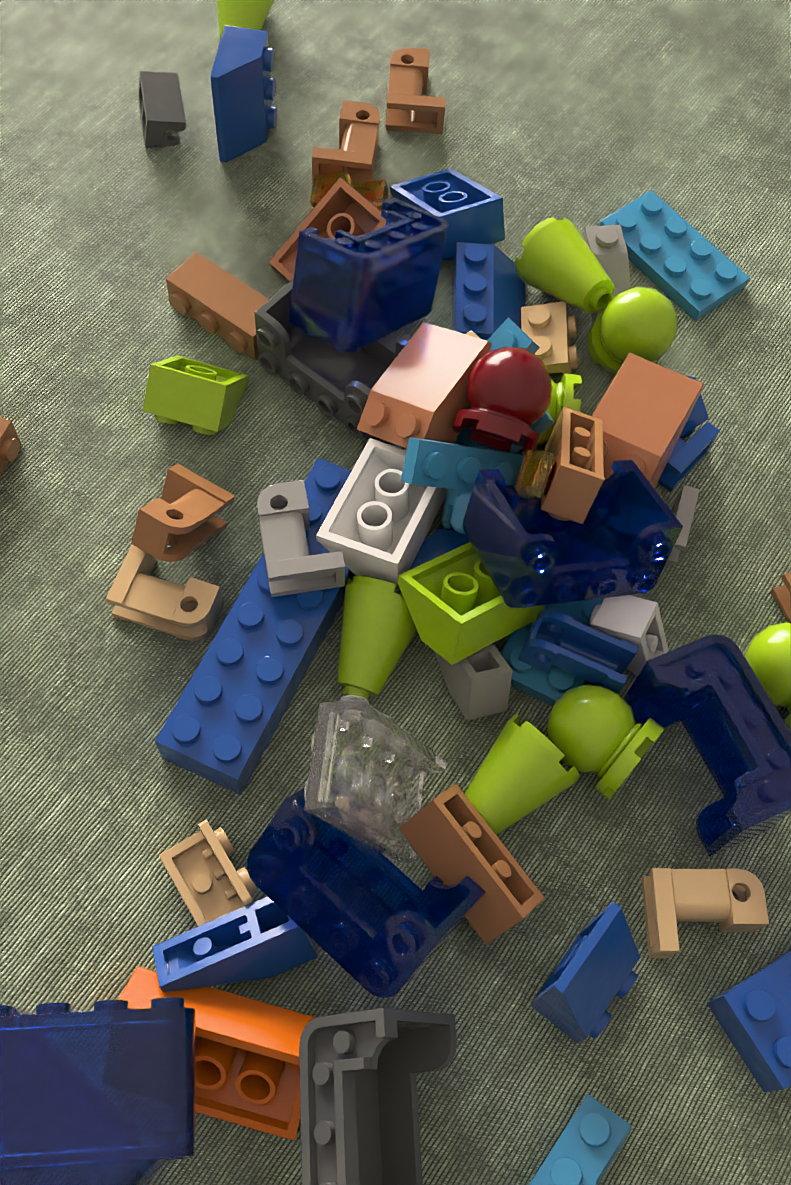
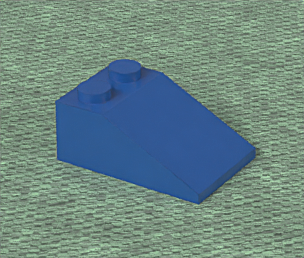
M451 168L390 186L391 195L424 247L442 260L455 259L457 242L493 244L505 240L503 198Z
M615 902L610 903L582 929L530 1004L532 1008L576 1043L585 1040L588 1035L594 1039L600 1035L612 1016L606 1011V1008L615 995L622 999L638 978V974L632 969L640 959V955L620 906Z
M789 949L707 1002V1005L763 1092L784 1090L791 1085V949Z

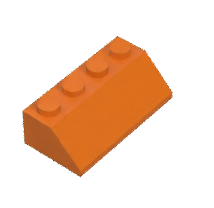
M137 966L115 1004L102 1084L295 1141L301 1122L300 1037L304 1027L317 1017L208 986L163 992L159 987L157 972Z

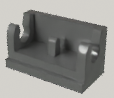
M140 71L138 104L145 148H152V145L175 146L180 144L179 136H167L164 134L168 130L176 132L184 131L186 128L178 73Z

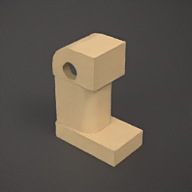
M131 545L106 597L108 603L115 605L112 616L165 632L184 640L197 641L208 636L213 630L224 605L220 586L192 577L189 578L186 586H182L150 576L157 562L156 558Z
M652 868L650 870L651 876H643L641 878L649 958H669L680 951L677 922H718L720 932H755L769 924L763 885L756 875L748 870L739 868Z

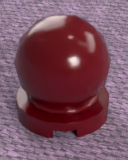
M518 347L495 349L480 358L468 377L466 394L471 409L457 411L452 426L453 430L456 433H462V430L466 428L472 431L470 440L491 448L510 452L511 446L517 445L523 446L522 453L524 455H533L539 441V434L533 431L530 426L543 418L551 403L553 388L548 369L542 360L525 348Z

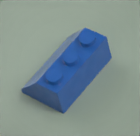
M224 26L210 75L220 162H228L266 143L270 128L276 127L278 110L277 106H272L276 93V79L270 77V72L273 71L275 52L274 48H269L268 31Z
M457 242L453 266L451 330L462 334L472 330L480 339L487 341L508 317L521 329V307L525 306V283L516 274L515 262L494 244Z

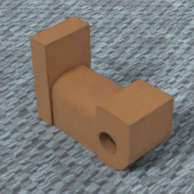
M400 48L392 53L387 96L386 130L431 134L443 133L446 98L422 96V94L427 93L430 49Z
M343 100L339 117V145L341 149L314 147L312 154V183L333 186L341 177L354 189L371 191L379 146L378 130L380 125V112L375 106L364 102Z
M177 463L168 469L161 499L158 497L139 509L131 544L159 560L168 562L180 561L207 540L226 529L228 522L217 517L216 514L234 502L235 496Z

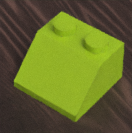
M177 355L150 364L142 411L155 414V419L159 422L178 424L180 421L192 425V430L195 432L214 435L215 432L230 426L247 387L250 375Z

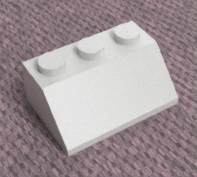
M370 438L320 527L316 539L330 553L342 551L345 566L356 576L372 577L397 584L396 591H399L398 575L410 570L446 497L447 490L446 488L412 485L401 481L407 450Z

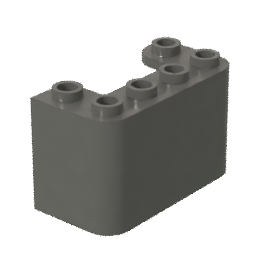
M318 257L254 312L259 352L258 360L266 371L272 374L276 373L287 381L294 392L299 395L304 394L315 402L325 415L333 416L343 423L353 436L359 439H373L375 436L357 430L369 393L412 336L405 333L398 340L347 304V290L343 287L336 290L328 277L333 273V267Z
M377 1008L319 1016L312 1019L304 1027L299 1045L302 1185H423L416 1073L439 1071L446 1068L452 1062L456 1053L457 1043L455 1014Z

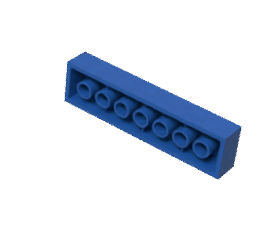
M321 458L316 460L304 481L309 505L310 529L305 531L310 555L330 553L317 541L316 535L351 473L350 470ZM263 553L156 738L155 743L161 757L242 795L344 602L345 586L271 597ZM345 566L346 586L348 579L353 580V577L356 575Z

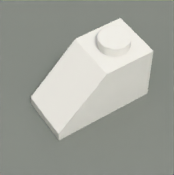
M608 590L602 604L596 605L592 612L590 627L618 640H626L639 646L637 654L627 669L644 682L652 684L668 652L658 603Z

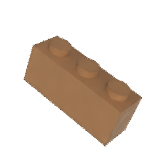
M198 252L193 253L166 278L168 299L171 306L180 314L186 313L199 322L200 326L208 333H215L226 340L236 352H244L256 360L259 352L254 312L269 299Z
M563 406L545 446L544 463H550V466L542 483L541 510L548 512L558 520H572L583 524L604 481L603 423L601 419ZM554 460H555V463H554V466H553V469H552V473H551V476H550V479H549V482H548V485H547L545 494H543V493H544V490H545V487H546V484H547V480H548V477H549L551 468H552V465H553V462H554Z
M454 784L434 798L398 828L409 842L411 848L420 856L438 880L441 888L447 892L465 916L469 925L478 933L486 945L523 920L544 899L538 888L457 784Z

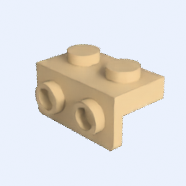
M560 301L521 307V330L540 347L534 355L542 360L549 374L560 372L572 374V369H578L577 346H571V339L577 338L576 316L568 315L566 302Z
M207 820L198 824L200 831L159 854L160 859L198 926L254 903L251 896L258 892L246 868L242 867L236 871L228 855L235 852L222 827L213 831Z

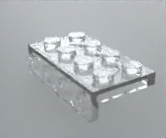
M345 695L340 697V701L320 703L316 731L311 739L312 759L309 779L304 787V810L399 863L415 862L416 852L411 848L409 842L398 828L421 810L424 774L445 772L446 761L435 754L431 747L425 746L415 739L411 732L403 730L395 724L390 716L382 714L370 705L369 700L364 697Z

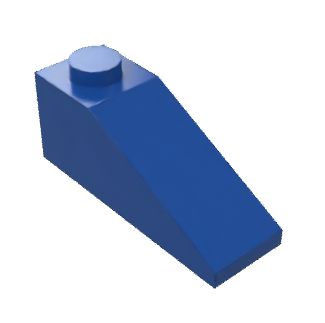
M289 887L152 946L159 987L163 992L271 978L318 958L307 921Z

